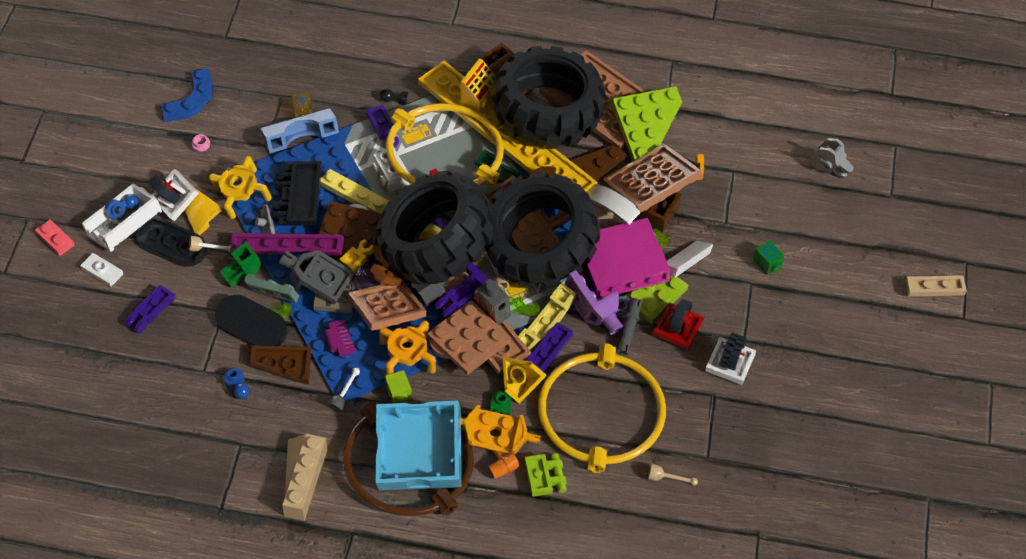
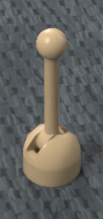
M651 464L648 480L659 481L662 477L689 482L693 486L698 484V480L695 477L690 479L664 473L663 468L659 465Z

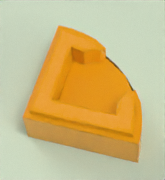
M697 154L695 166L701 170L702 175H704V154Z

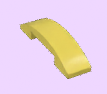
M563 283L549 297V303L529 328H524L518 336L531 353L554 325L561 321L577 295Z

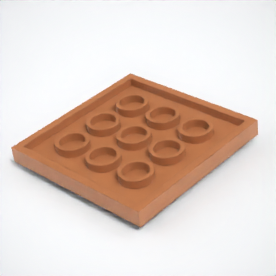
M662 144L603 180L608 188L635 204L641 213L648 210L654 204L663 201L671 194L680 191L686 185L695 182L703 175L699 168L666 144Z

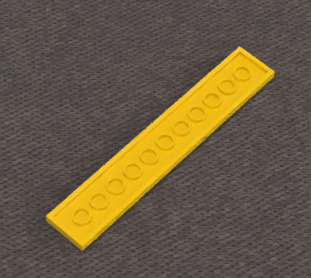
M442 61L418 78V84L443 104L460 105L461 81L464 76L446 61ZM492 98L487 108H483L480 112L499 131L504 145V153L531 174L535 169L542 166H551L557 168L556 174L570 178L573 184L581 185L587 193L597 184L596 180L558 150L545 149V145L539 144L533 147L523 143L522 138L518 136L516 138L512 137L506 132L503 124H500L493 109L494 103ZM454 112L496 146L494 137L486 126L473 117Z

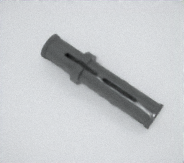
M630 298L627 314L625 313L624 315L625 322L616 350L620 355L626 356L629 354L635 326L640 318L638 315L642 300L638 298Z

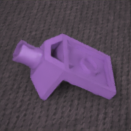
M576 270L571 272L564 285L577 294L573 305L585 323L597 326L604 324L610 335L620 331L623 325L616 317L619 306L618 292L615 291L597 301L595 293L587 287L584 277L579 275Z

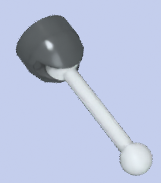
M353 368L352 375L341 394L332 396L327 403L334 411L341 412L345 406L343 396L355 376L359 375V368Z

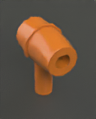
M493 451L498 460L488 466L493 478L497 479L511 474L512 471L519 467V462L512 453L505 456L502 452Z

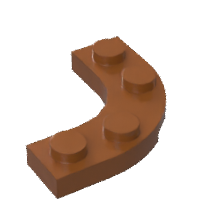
M374 244V259L383 265L374 264L371 267L370 271L375 275L374 279L380 284H389L392 287L400 285L405 278L400 277L381 255L378 245Z

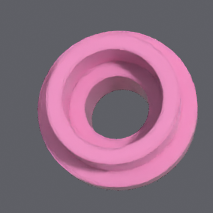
M203 134L196 135L192 140V147L199 152L206 151L210 147V140Z

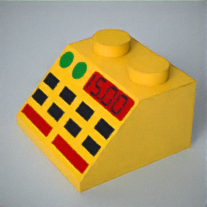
M480 58L461 81L460 106L470 108L478 113L489 105L496 82V76Z

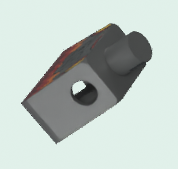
M489 279L475 290L472 301L495 323L499 325L511 316L509 297L498 286L497 282Z

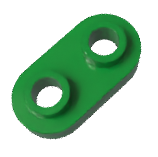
M498 391L493 394L490 411L510 416L511 396L504 391Z

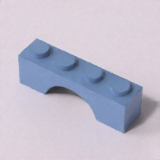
M328 108L261 128L264 145L269 153L287 149L289 143L296 138L308 135L324 138L339 133L336 117L331 109Z

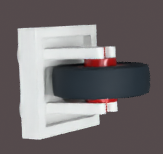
M176 169L165 180L155 175L149 182L155 190L152 195L157 197L160 201L161 209L174 221L199 194Z

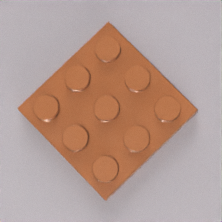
M404 281L394 287L389 284H381L348 293L349 301L371 331L426 317V309Z
M472 300L427 333V337L466 375H469L511 342V337Z

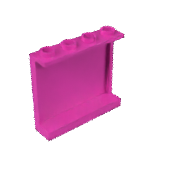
M648 218L632 221L630 225L624 223L601 228L600 240L598 243H595L597 250L590 263H585L594 284V293L597 299L605 298L615 291L621 294L669 282L670 280L669 265Z

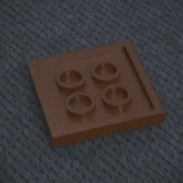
M330 201L319 234L343 235L344 241L342 255L327 256L334 260L340 259L352 247L358 249L359 243L364 239L368 244L365 248L376 245L378 220L383 219V214ZM373 253L366 256L367 262L362 267H369Z

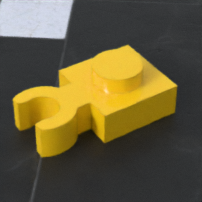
M365 239L359 243L358 249L352 247L339 259L340 263L356 272L367 262L366 256L374 252L373 245L365 248L368 245Z

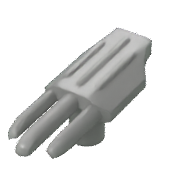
M263 204V210H260L261 218H256L255 225L262 227L263 234H275L267 204Z

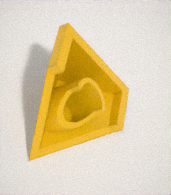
M502 356L504 390L520 404L547 375L532 362Z

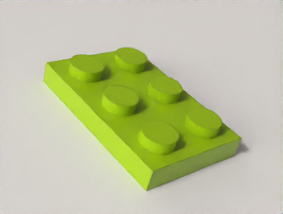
M670 275L669 282L629 291L625 297L629 300L630 298L642 300L639 315L652 324L664 313L669 302L674 303L688 289L689 285L679 277L674 278Z

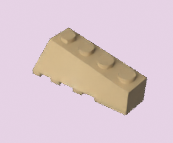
M304 434L288 439L285 499L282 505L284 517L305 521L327 453L326 438Z

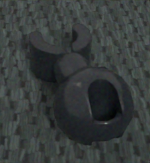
M383 89L380 92V99L385 103L395 100L401 105H407V99H403L408 98V92L406 91L397 94L393 93L390 89Z

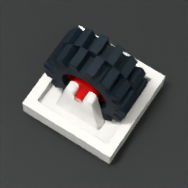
M731 332L728 340L719 337L705 371L743 385L756 355V350L745 347L747 337Z

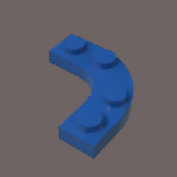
M209 68L191 71L194 90L190 96L180 101L161 104L165 122L194 116L203 110L202 107L207 102H210L213 87Z

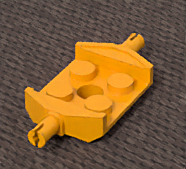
M477 405L467 418H461V426L465 430L467 443L471 446L515 455L527 441L538 444L540 442L541 435L529 434L527 432L524 416L521 414L519 418L482 410L480 409L481 405ZM497 429L501 435L494 437L490 434V431Z

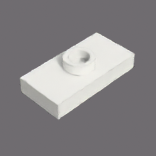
M94 253L80 265L81 270L110 287L123 275L121 269Z

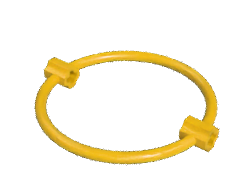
M443 103L421 106L408 113L399 108L394 112L391 117V122L394 125L387 136L386 153L391 166L404 180L413 184L417 178L407 173L395 158L393 143L398 130L402 128L409 131L415 123V116L433 111H453L473 117L486 126L493 135L496 143L495 160L491 167L482 164L475 173V178L477 179L473 181L478 185L484 183L489 187H493L497 183L500 174L496 171L503 159L504 145L499 131L485 116L464 106Z
M604 344L599 346V353H588L573 357L560 364L550 373L539 394L538 412L544 431L559 449L578 460L588 462V470L592 471V473L605 472L606 464H616L631 460L644 453L654 444L664 427L666 403L658 382L650 372L635 361L616 355V347H613L612 344ZM598 360L597 366L604 370L614 368L616 362L639 373L653 389L658 403L657 422L650 436L635 449L614 456H607V450L597 446L590 448L589 454H586L562 441L549 423L546 412V400L552 384L564 371L583 362Z

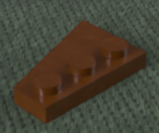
M252 346L250 365L253 368L309 385L312 349L311 347Z

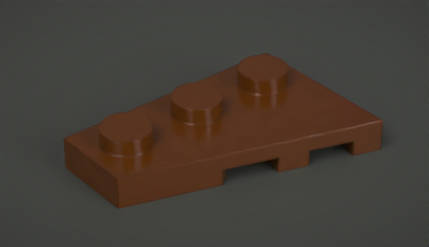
M611 145L570 161L598 182L627 159V154L617 146Z

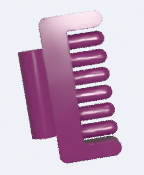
M344 319L330 322L329 329L324 331L331 352L338 351L340 357L355 354L356 351L351 337H348L350 334L347 333L348 329H346L347 326Z

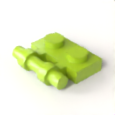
M545 454L525 457L532 497L552 494V486L558 487L559 493L567 491V480L563 476V463L559 458V454H552L550 461H546ZM549 470L554 471V477H550Z

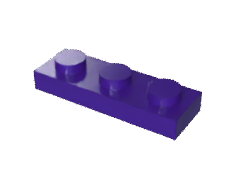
M557 322L526 361L532 362L544 372L573 337L574 331Z

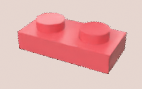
M51 220L35 229L36 235L58 256H61L75 246L73 240Z

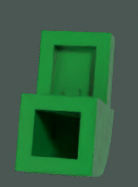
M247 242L231 253L235 261L220 271L232 288L245 279L248 274L256 275L261 265L259 257Z

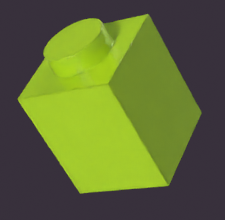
M404 370L385 376L386 388L392 403H407L412 400V389Z

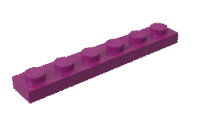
M233 233L230 252L232 253L247 242L256 254L285 255V252L289 251L293 255H302L319 250L326 255H342L344 237L343 235Z

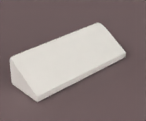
M695 241L667 260L670 275L674 278L709 255L713 244Z

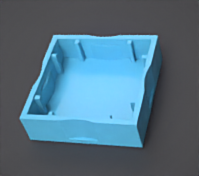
M458 400L435 401L423 404H376V433L378 437L376 485L379 491L461 487V408Z

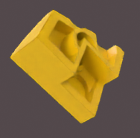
M198 191L199 194L187 206L184 212L194 233L201 235L210 227L209 222L222 209L219 204Z

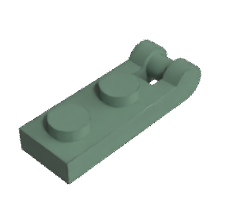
M248 274L245 277L246 284L250 286L253 292L297 303L299 295L293 286L289 284L280 285L270 279H267V281L260 280L254 274Z

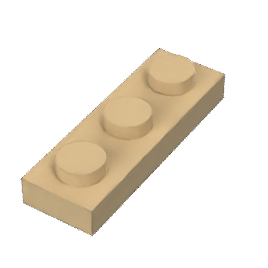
M963 275L908 276L905 280L908 297L962 296L967 292Z

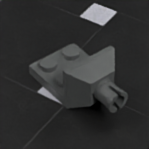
M319 250L304 253L300 258L286 251L279 262L280 265L292 271L289 277L297 293L302 285L333 304H336L355 274L354 271Z

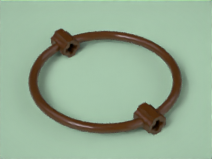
M369 402L361 410L363 418L349 433L343 450L344 471L354 491L371 506L390 514L418 516L438 510L443 516L452 514L458 507L455 499L460 496L468 485L474 466L473 449L467 443L463 428L461 427V442L465 450L466 464L461 479V487H456L451 493L447 489H440L432 497L431 501L433 504L414 508L397 507L384 503L365 491L357 481L352 469L351 452L356 437L367 424L371 428H376V403Z

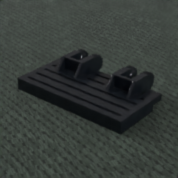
M293 161V164H285V172L276 174V180L279 182L275 184V190L282 191V202L273 203L272 209L276 212H272L271 218L273 221H279V226L317 225L322 161Z

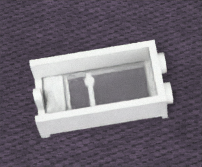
M132 184L114 198L121 202L129 194H133L138 198L137 207L134 209L125 208V213L121 218L113 219L108 217L105 213V206H103L85 220L82 226L87 237L111 252L114 250V246L135 232L155 216L157 212L161 213L160 201L155 195L149 194L143 187ZM116 207L114 212H118L119 208Z

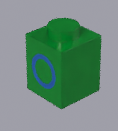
M770 240L755 249L753 260L768 275L782 268L784 255Z

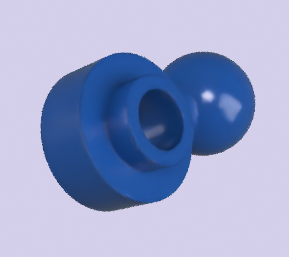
M129 194L124 197L122 202L116 199L109 200L105 205V213L110 218L119 219L124 215L125 208L134 209L137 207L138 198L133 194ZM118 207L119 210L115 213L114 209Z
M238 368L226 371L224 374L226 386L234 389V395L238 399L247 398L250 394V389L244 384L243 372Z

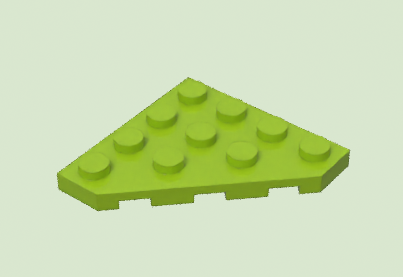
M677 87L613 98L611 100V105L632 162L661 145L682 104Z

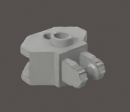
M828 138L819 145L818 150L811 156V164L816 170L827 171L829 174L833 171L840 178L846 177L847 174L853 172L854 168L845 158L847 154L844 150V144L839 139Z

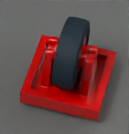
M682 299L678 305L669 302L653 331V335L689 350L705 317L691 312L692 303L690 301Z

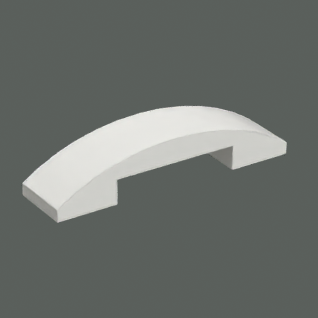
M595 184L588 192L593 204L612 212L617 219L629 225L640 214L635 204L605 186Z

